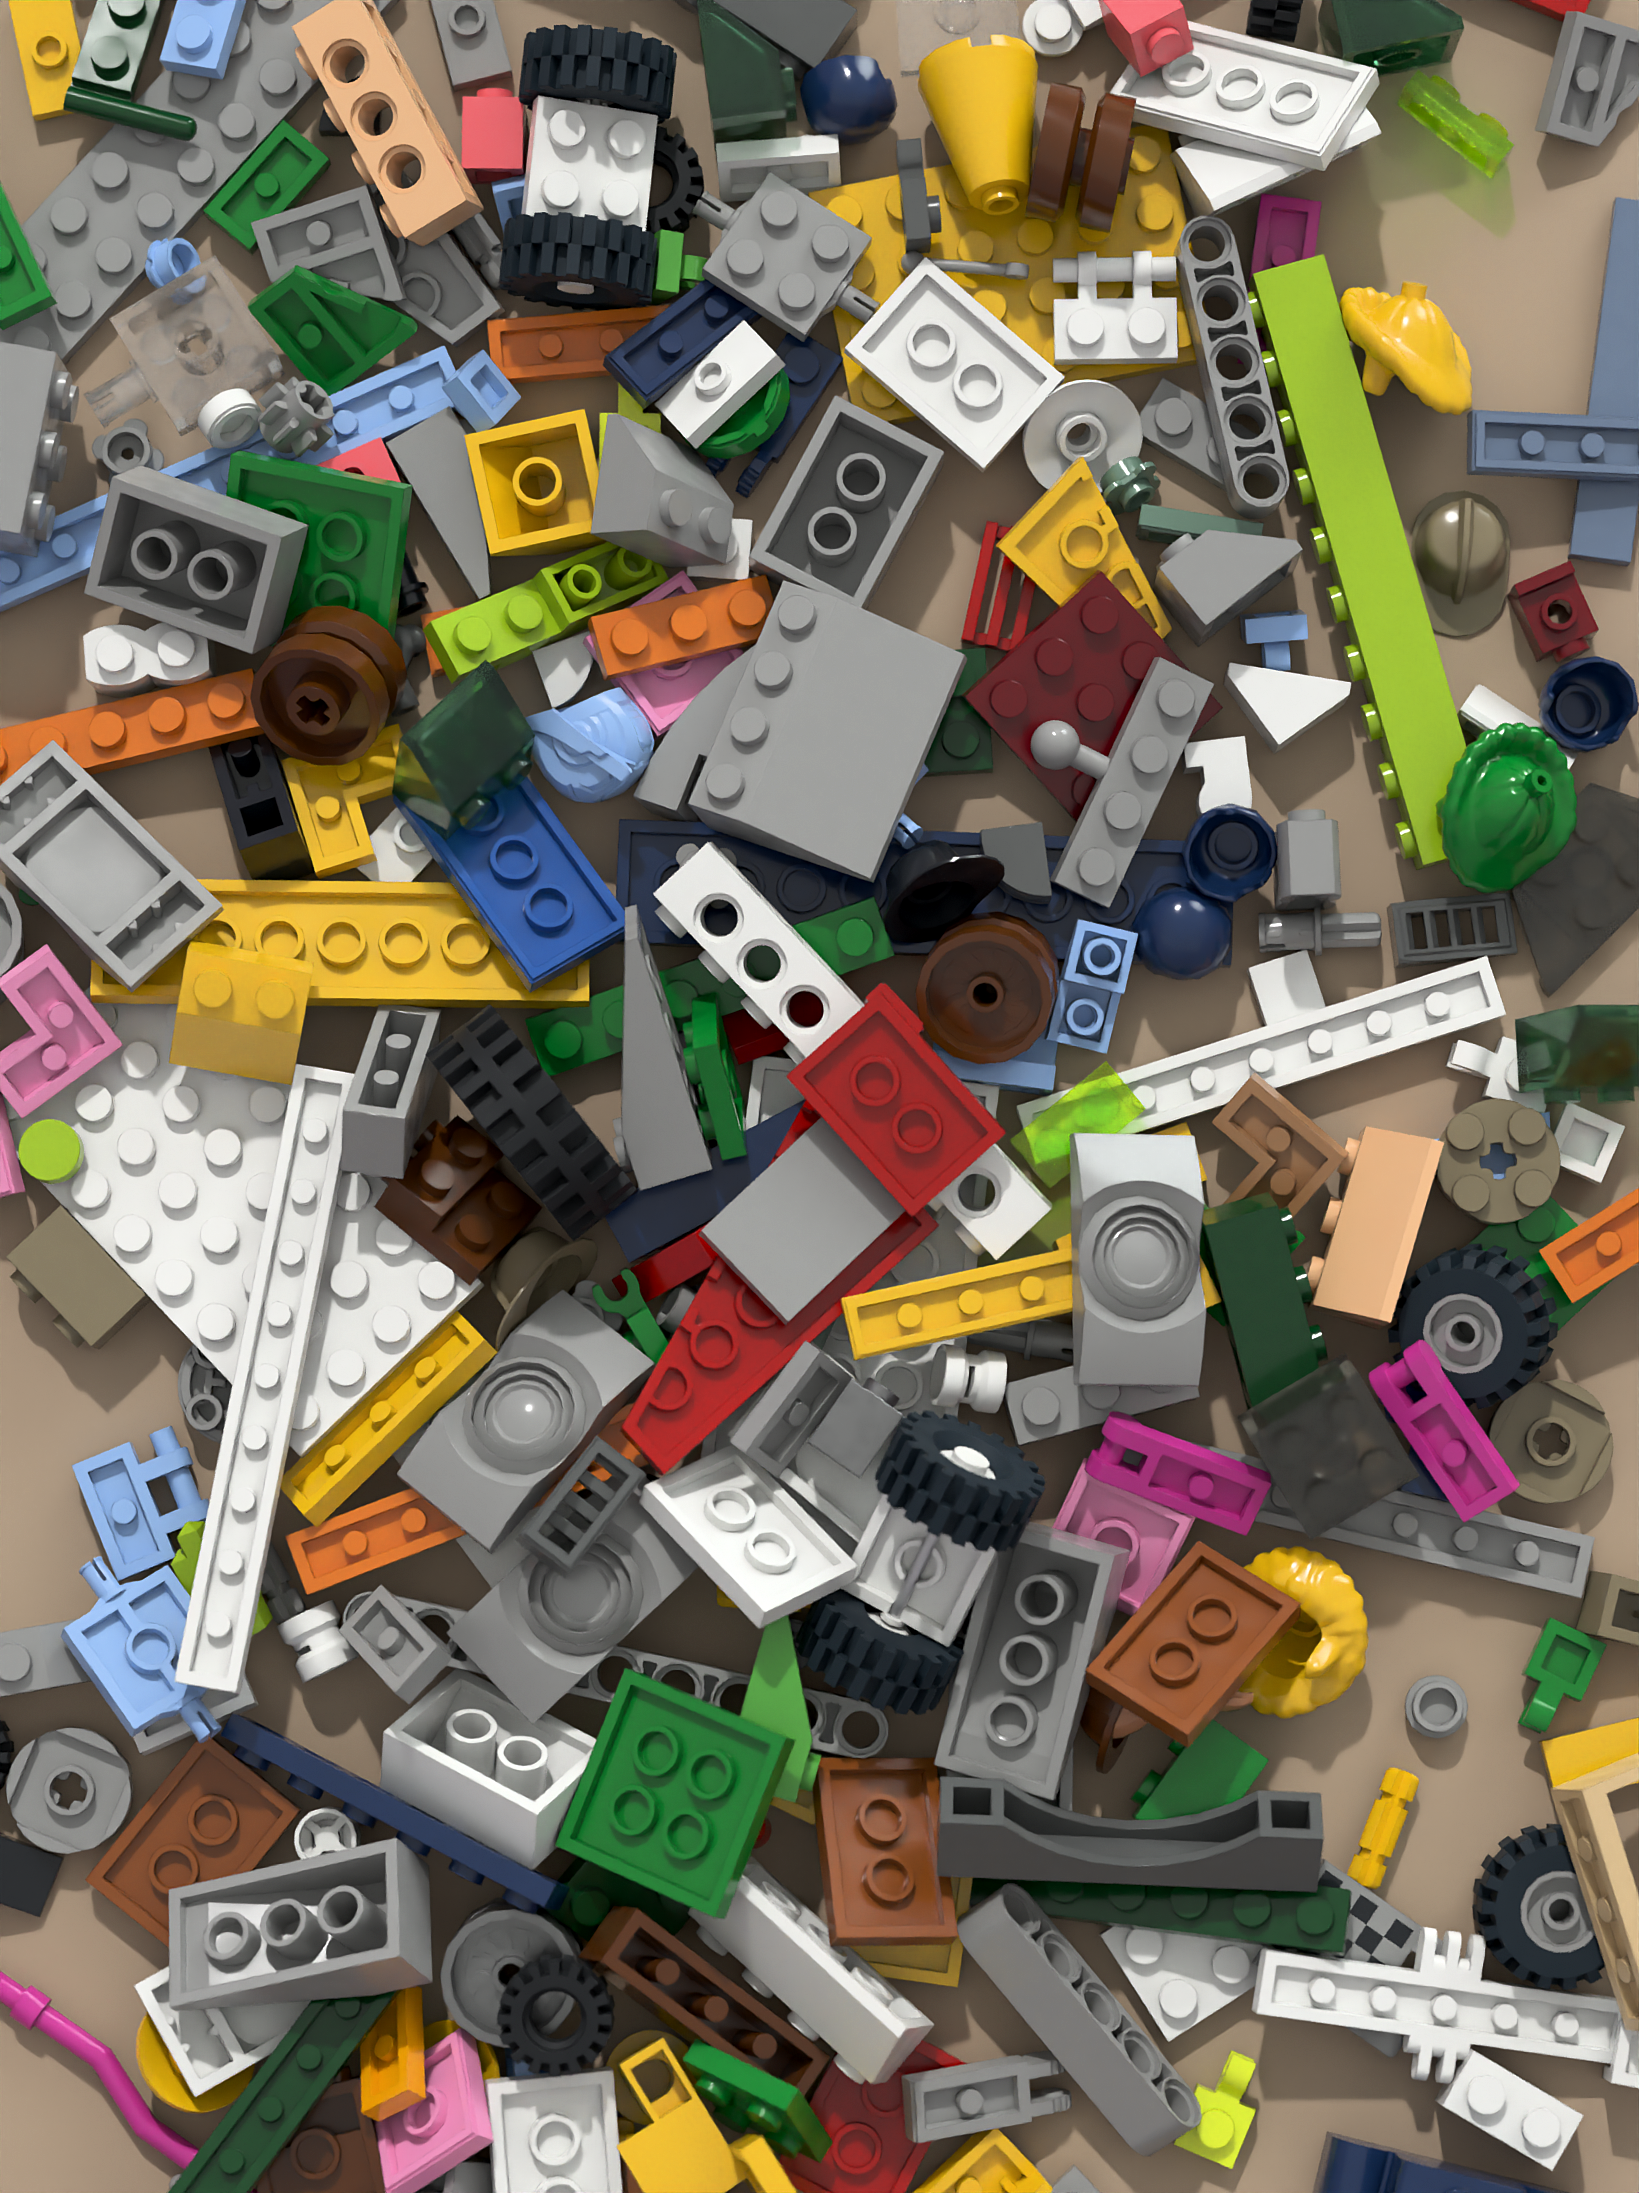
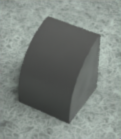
M1042 822L980 830L979 844L981 855L995 857L1005 867V876L998 886L1016 899L1034 904H1049L1052 892Z

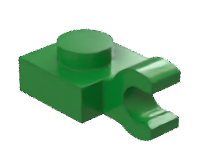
M624 1267L619 1270L622 1278L627 1283V1291L622 1298L617 1300L608 1298L598 1283L592 1286L593 1297L603 1310L610 1313H619L625 1317L631 1329L621 1336L657 1364L668 1345V1341L641 1296L639 1282L635 1274L629 1268Z
M1551 1617L1547 1618L1521 1673L1522 1676L1537 1682V1685L1520 1715L1518 1724L1539 1734L1541 1732L1545 1733L1562 1696L1580 1702L1607 1644Z

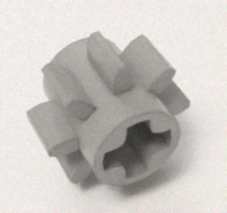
M292 377L285 385L276 382L259 399L262 406L266 408L258 417L261 434L267 443L277 451L282 453L294 452L297 457H300L308 449L316 452L333 436V432L326 425L334 417L333 405L327 393L317 384L307 380L298 382L297 378Z

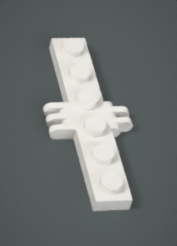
M1422 1927L1419 1933L1414 1969L1261 1947L1252 2010L1257 2014L1404 2034L1403 2051L1413 2053L1411 2064L1412 2079L1426 2081L1430 2071L1431 2058L1435 2056L1437 2057L1436 2082L1451 2084L1456 2060L1466 2059L1470 2053L1471 2044L1611 2064L1619 2018L1622 2019L1616 1998L1481 1979L1486 1949V1939L1483 1935L1471 1934L1468 1938L1465 1958H1459L1462 1942L1461 1933L1447 1930L1443 1938L1441 1955L1435 1954L1437 1930Z

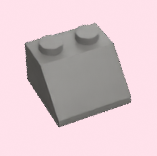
M608 414L590 534L668 568L726 564L734 504L697 451L624 416Z
M1207 530L1193 540L1189 533H1186L1160 554L1159 557L1162 561L1156 567L1158 573L1152 591L1197 647H1199L1291 575L1303 549L1294 539Z

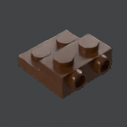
M457 1115L446 1126L435 1119L424 1130L413 1147L419 1153L414 1158L410 1156L403 1179L393 1177L380 1178L388 1186L374 1207L471 1286L535 1220L543 1207L495 1169L503 1158L504 1153Z
M345 2066L257 2183L258 2193H386L374 2119L361 2113V2075L352 2077L350 2066Z

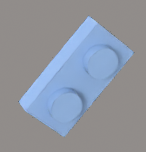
M177 0L159 59L167 71L223 80L246 0Z

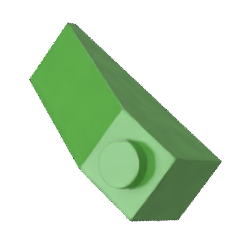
M788 1614L766 1625L764 1628L740 1716L796 1740L774 1794V1797L796 1802L799 1789L812 1791L821 1755L809 1752L813 1736Z

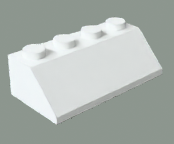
M752 1856L748 1859L725 1919L714 1918L692 1907L688 1912L701 1925L696 1931L700 1939L716 1953L725 1956L729 1951L746 1967L742 1972V1976L747 1983L766 1998L770 1999L775 1994L792 2010L787 2016L789 2021L809 2039L816 2041L819 2037L823 2038L838 2052L833 2058L836 2065L859 2084H862L866 2079L871 2084L887 2082L935 2025L850 1946H830L828 1926Z

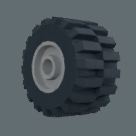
M1468 1244L1460 1250H1457L1455 1247L1415 1271L1416 1274L1405 1280L1400 1290L1402 1297L1397 1300L1392 1317L1397 1319V1324L1388 1329L1389 1343H1400L1401 1351L1393 1356L1395 1363L1404 1358L1403 1352L1406 1348L1419 1340H1424L1430 1345L1440 1360L1443 1372L1466 1406L1469 1407L1476 1403L1478 1409L1491 1407L1500 1399L1502 1401L1506 1400L1532 1381L1540 1373L1539 1368L1548 1362L1554 1350L1548 1344L1557 1337L1558 1323L1549 1322V1315L1557 1310L1554 1297L1543 1299L1539 1291L1548 1285L1540 1273L1531 1279L1524 1272L1530 1265V1262L1520 1255L1510 1261L1505 1258L1507 1249L1496 1245L1487 1251L1482 1250V1244ZM1417 1379L1410 1383L1415 1390L1421 1386Z
M1547 1824L1545 1829H1537L1532 1825L1520 1829L1522 1835L1514 1840L1509 1836L1498 1843L1501 1850L1493 1858L1488 1854L1481 1864L1485 1869L1482 1880L1475 1878L1473 1892L1477 1895V1904L1472 1905L1473 1918L1479 1923L1480 1930L1478 1933L1486 1939V1946L1493 1953L1492 1955L1513 1975L1523 1981L1527 1979L1536 1987L1550 1989L1551 1985H1559L1563 1990L1577 1989V1981L1585 1979L1589 1984H1592L1602 1979L1599 1971L1605 1967V1963L1561 1825Z

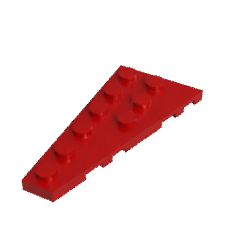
M807 1100L802 1105L769 1166L822 1117ZM924 1208L913 1217L905 1211L786 1325L718 1255L619 1431L657 1473L663 1477L793 1358L805 1341L811 1343L843 1314L841 1298L866 1293L940 1225Z

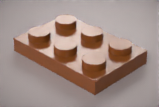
M1198 1540L1086 1668V1683L1189 1748L1300 1618L1301 1603Z
M208 1737L206 1742L200 1744L197 1739L86 1877L85 1881L169 1948V1890L255 1870L303 1809L245 1762L234 1756L230 1750L214 1737Z
M935 1758L820 1759L812 1794L830 1946L951 1945L958 1937L951 1877L936 1876L937 1819L940 1787L937 1766L934 1765Z

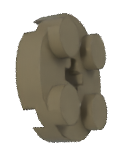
M1489 1099L1476 1102L1450 1120L1438 1140L1444 1142L1435 1172L1437 1185L1449 1202L1451 1201L1459 1211L1465 1213V1216L1476 1222L1502 1225L1527 1217L1548 1200L1558 1180L1560 1152L1554 1133L1538 1111L1527 1108L1518 1102L1505 1099ZM1490 1145H1501L1504 1154H1512L1514 1166L1505 1169L1503 1179H1494L1491 1169L1481 1168L1480 1157L1490 1154Z
M1555 1379L1531 1382L1506 1400L1501 1401L1497 1406L1488 1426L1487 1437L1520 1484L1513 1492L1514 1494L1527 1501L1539 1504L1568 1502L1592 1490L1603 1478L1613 1455L1612 1433L1610 1434L1609 1422L1604 1415L1606 1413L1599 1401L1587 1390L1564 1380ZM1551 1425H1556L1562 1429L1559 1440L1567 1445L1565 1452L1562 1455L1553 1452L1547 1459H1544L1537 1454L1539 1444L1533 1440V1436L1536 1430L1546 1432L1550 1429Z

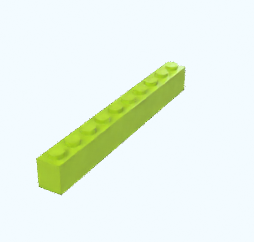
M1324 254L1253 273L1248 284L1250 292L1247 294L1255 328H1261L1262 337L1267 351L1261 352L1268 385L1269 388L1277 386L1283 410L1275 412L1280 437L1285 447L1294 445L1300 465L1299 469L1292 471L1296 493L1302 506L1311 504L1317 527L1309 529L1313 552L1319 565L1328 562L1334 586L1326 588L1330 611L1335 623L1345 621L1351 645L1343 647L1347 670L1352 682L1362 680L1368 704L1360 706L1364 729L1369 741L1379 739L1385 763L1377 765L1381 788L1386 800L1396 798L1402 822L1394 824L1398 847L1403 859L1413 857L1417 871L1449 862L1442 849L1441 829L1443 824L1436 813L1435 805L1446 795V786L1452 777L1454 764L1461 759L1466 744Z

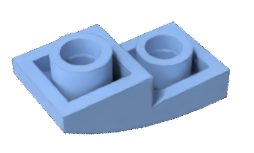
M1077 919L1061 972L1060 987L1044 1039L1107 1054L1120 996L1125 992L1138 933Z

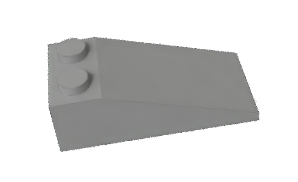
M637 904L625 907L621 1117L613 1119L616 1133L613 1142L623 1172L626 1174L634 1171L640 1190H644L711 1170L712 1157L710 1140L706 1141L698 1111L700 1099L695 1085H691L689 1081L681 1040Z
M1029 1521L1017 1546L1013 1549L1008 1547L1005 1552L997 1553L976 1595L963 1647L964 1653L960 1659L934 1765L977 1778L1004 1779L1021 1791L1051 1800L1056 1799L1091 1686L1086 1683L1085 1670L1104 1648L1116 1611L1131 1550Z
M397 1838L169 1890V2007L174 2011L369 1996L432 1983L429 1865Z

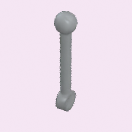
M909 251L903 255L901 267L906 273L911 274L925 257L917 251ZM928 258L940 270L947 272L996 275L1016 280L1028 279L1029 265L1010 262L998 264Z

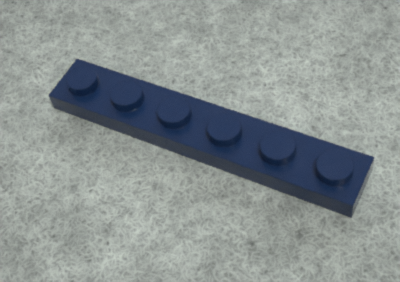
M232 1713L221 1733V1736L238 1744L233 1754L237 1758L266 1772L271 1763L291 1773L287 1784L318 1800L321 1799L324 1791L345 1801L340 1810L344 1815L370 1828H374L378 1819L398 1829L395 1838L399 1839L410 1850L427 1857L431 1848L452 1858L447 1869L460 1877L480 1886L485 1877H488L507 1887L502 1898L529 1913L536 1915L540 1905L559 1911L570 1890V1887L536 1869L531 1870L385 1791L372 1782L251 1718Z

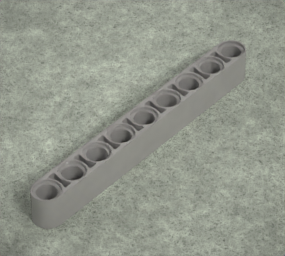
M374 1591L356 1595L347 1604L343 1613V1624ZM393 1594L420 1621L426 1616L438 1615L448 1622L450 1629L469 1612L468 1610ZM450 1638L447 1646L450 1649L449 1654L453 1658L446 1666L485 1674ZM617 1644L567 1693L611 1703L615 1692L607 1689L599 1677L602 1663L611 1656H621L627 1659L632 1664L634 1670L659 1681L669 1671H685L694 1680V1696L721 1708V1695L723 1691L732 1684L749 1686L752 1674ZM803 1686L805 1698L816 1706L818 1712V1720L811 1729L813 1740L810 1748L853 1758H867L875 1755L884 1747L888 1738V1721L882 1710L871 1707V1702L859 1699L857 1701L849 1696ZM856 1711H865L872 1714L879 1725V1733L876 1739L864 1747L850 1744L842 1732V1725L845 1719Z

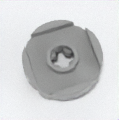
M70 1727L46 1732L25 1745L14 1759L6 1782L8 1804L11 1806L12 1815L17 1821L16 1824L22 1834L29 1841L45 1850L69 1854L97 1848L120 1830L130 1813L134 1796L132 1768L117 1746L111 1740L95 1731ZM72 1772L82 1777L80 1786L87 1790V1795L84 1802L74 1800L70 1808H65L59 1804L61 1793L54 1790L53 1787L57 1778L68 1780Z

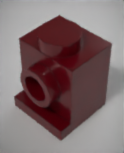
M1571 560L1514 584L1507 595L1536 662L1553 655L1556 663L1559 664L1591 649L1587 640L1592 639L1599 630L1574 575L1576 571ZM1553 604L1563 605L1569 614V620L1562 624L1553 622L1548 616V607Z

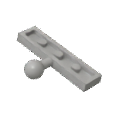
M1154 657L1108 757L1080 744L1077 732L1066 722L1059 720L1048 721L1041 724L1035 730L1031 738V752L1034 759L1041 766L1051 770H1059L1071 766L1097 779L1050 878L1051 882L1102 907H1110L1214 683L1161 657Z

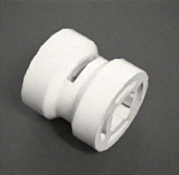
M940 1344L934 1356L930 1375L929 1393L932 1405L954 1407L960 1402L970 1404L974 1411L995 1414L1000 1408L1005 1392L1007 1379L1005 1354L982 1350L979 1354L973 1355L967 1354L962 1346Z
M334 1600L311 1608L277 1626L284 1644L293 1646L299 1656L295 1667L303 1683L324 1675L360 1656L338 1631L340 1629L338 1624L341 1615Z
M326 1806L309 1812L300 1820L295 1830L294 1844L298 1856L301 1859L361 1846L362 1833L359 1823L341 1813L340 1807Z

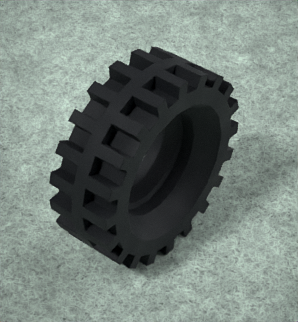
M490 1004L425 1054L573 1241L638 1191L577 1110Z

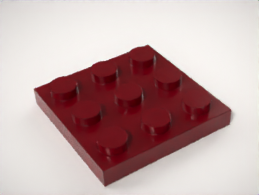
M1097 570L973 684L962 697L1077 823L1097 779L1071 766L1059 770H1051L1041 766L1034 759L1031 752V738L1035 730L1041 724L1048 721L1059 720L1066 722L1077 732L1080 744L1108 757L1154 657H1161L1189 672L1191 671L1103 572ZM1211 693L1189 739L1223 708Z

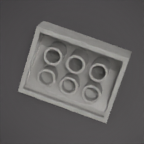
M783 580L691 794L688 805L709 829L874 883L967 662V657L958 651L843 599Z

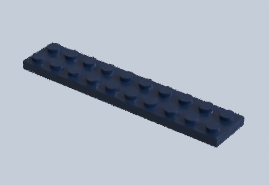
M619 819L616 900L624 911L625 907L637 904L650 946L703 948L689 932L679 938L659 918L655 910L662 903L653 893L679 870L680 865L676 860V853L680 847L691 843L701 849L707 842H713L719 849L727 848L734 853L737 860L736 867L790 925L875 896L883 917L889 905L886 886L887 875L891 866L900 857L911 850L919 848L924 842L931 840H941L948 843L959 856L981 855L980 833L923 831V835L918 841L907 830H903L909 835L915 845L905 849L900 842L892 837L873 883L709 829L704 822ZM1044 835L1050 878L1070 836ZM1141 839L1109 908L1102 907L1050 881L1052 897L1049 904H1034L1016 899L997 886L975 907L971 914L999 911L1023 918L1046 937L1057 960L1064 962L1077 919L1132 932V923L1143 902L1166 889L1177 887L1197 888L1186 874L1182 852L1184 841ZM1220 900V904L1227 908L1233 922V902ZM731 903L721 909H715L709 904L704 913V920L711 932L717 935H728L735 929L738 915ZM889 935L895 955L928 956L932 946L939 938L937 937L925 942L906 943L895 940ZM624 939L615 944L624 945ZM1232 947L1220 968L1231 967ZM1134 950L1131 964L1144 965Z

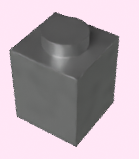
M868 1377L863 1386L851 1379L808 1443L860 1479L903 1417V1414L894 1409L900 1398L870 1377Z

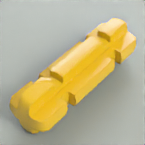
M1390 1767L1385 1772L1379 1790L1383 1791L1380 1800L1375 1799L1358 1843L1362 1847L1359 1856L1354 1854L1347 1872L1349 1877L1369 1889H1377L1381 1885L1387 1869L1383 1865L1386 1856L1391 1858L1408 1811L1404 1809L1406 1802L1413 1801L1419 1785L1418 1777L1396 1767Z

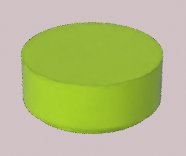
M45 1119L31 1125L22 1135L18 1148L19 1159L23 1168L35 1179L47 1184L62 1183L73 1177L80 1169L84 1159V1145L78 1133L68 1124L56 1119Z

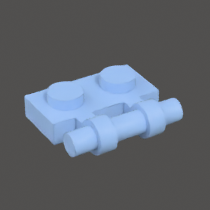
M172 1426L160 1429L149 1435L157 1457L142 1464L139 1461L133 1443L127 1442L71 1465L117 1581H123L173 1560L176 1551L169 1534L181 1530L188 1521L206 1522L209 1500L208 1498L201 1500L189 1467L194 1464L187 1446L180 1447ZM166 1477L178 1509L161 1516L149 1482Z

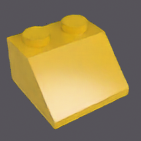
M585 409L464 435L491 556L556 555L608 542L590 534L599 469Z
M191 940L186 954L169 1063L292 1085L314 962Z

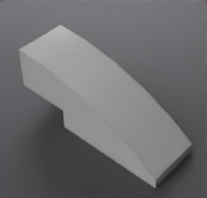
M755 645L725 667L696 695L671 726L653 754L633 795L652 814L673 821L697 822L698 815L688 805V802Z

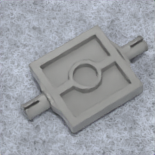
M768 173L752 198L739 206L737 210L709 194L708 191H705L701 196V200L699 199L696 203L693 214H697L722 231L720 244L702 268L701 276L802 342L806 340L819 319L834 310L836 306L844 309L864 322V324L878 311L880 302H876L851 285L853 271L871 246L872 237L773 173Z

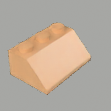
M1367 1126L1360 1132L1358 1140L1347 1138L1344 1149L1349 1154L1337 1169V1173L1347 1176L1340 1199L1329 1197L1319 1232L1329 1235L1323 1258L1312 1255L1306 1272L1313 1296V1301L1309 1302L1308 1309L1377 1330L1391 1323L1444 1142Z

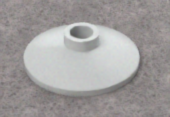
M1085 379L1068 382L1055 388L1026 422L1022 438L1025 462L1036 480L1042 486L1049 489L1075 460L1082 456L1093 475L1092 478L1098 490L1102 493L1100 480L1103 475L1119 461L1132 456L1138 457L1143 439L1142 423L1132 401L1117 387L1098 380ZM1080 423L1086 424V430L1082 436L1076 439L1068 438V432L1075 425Z

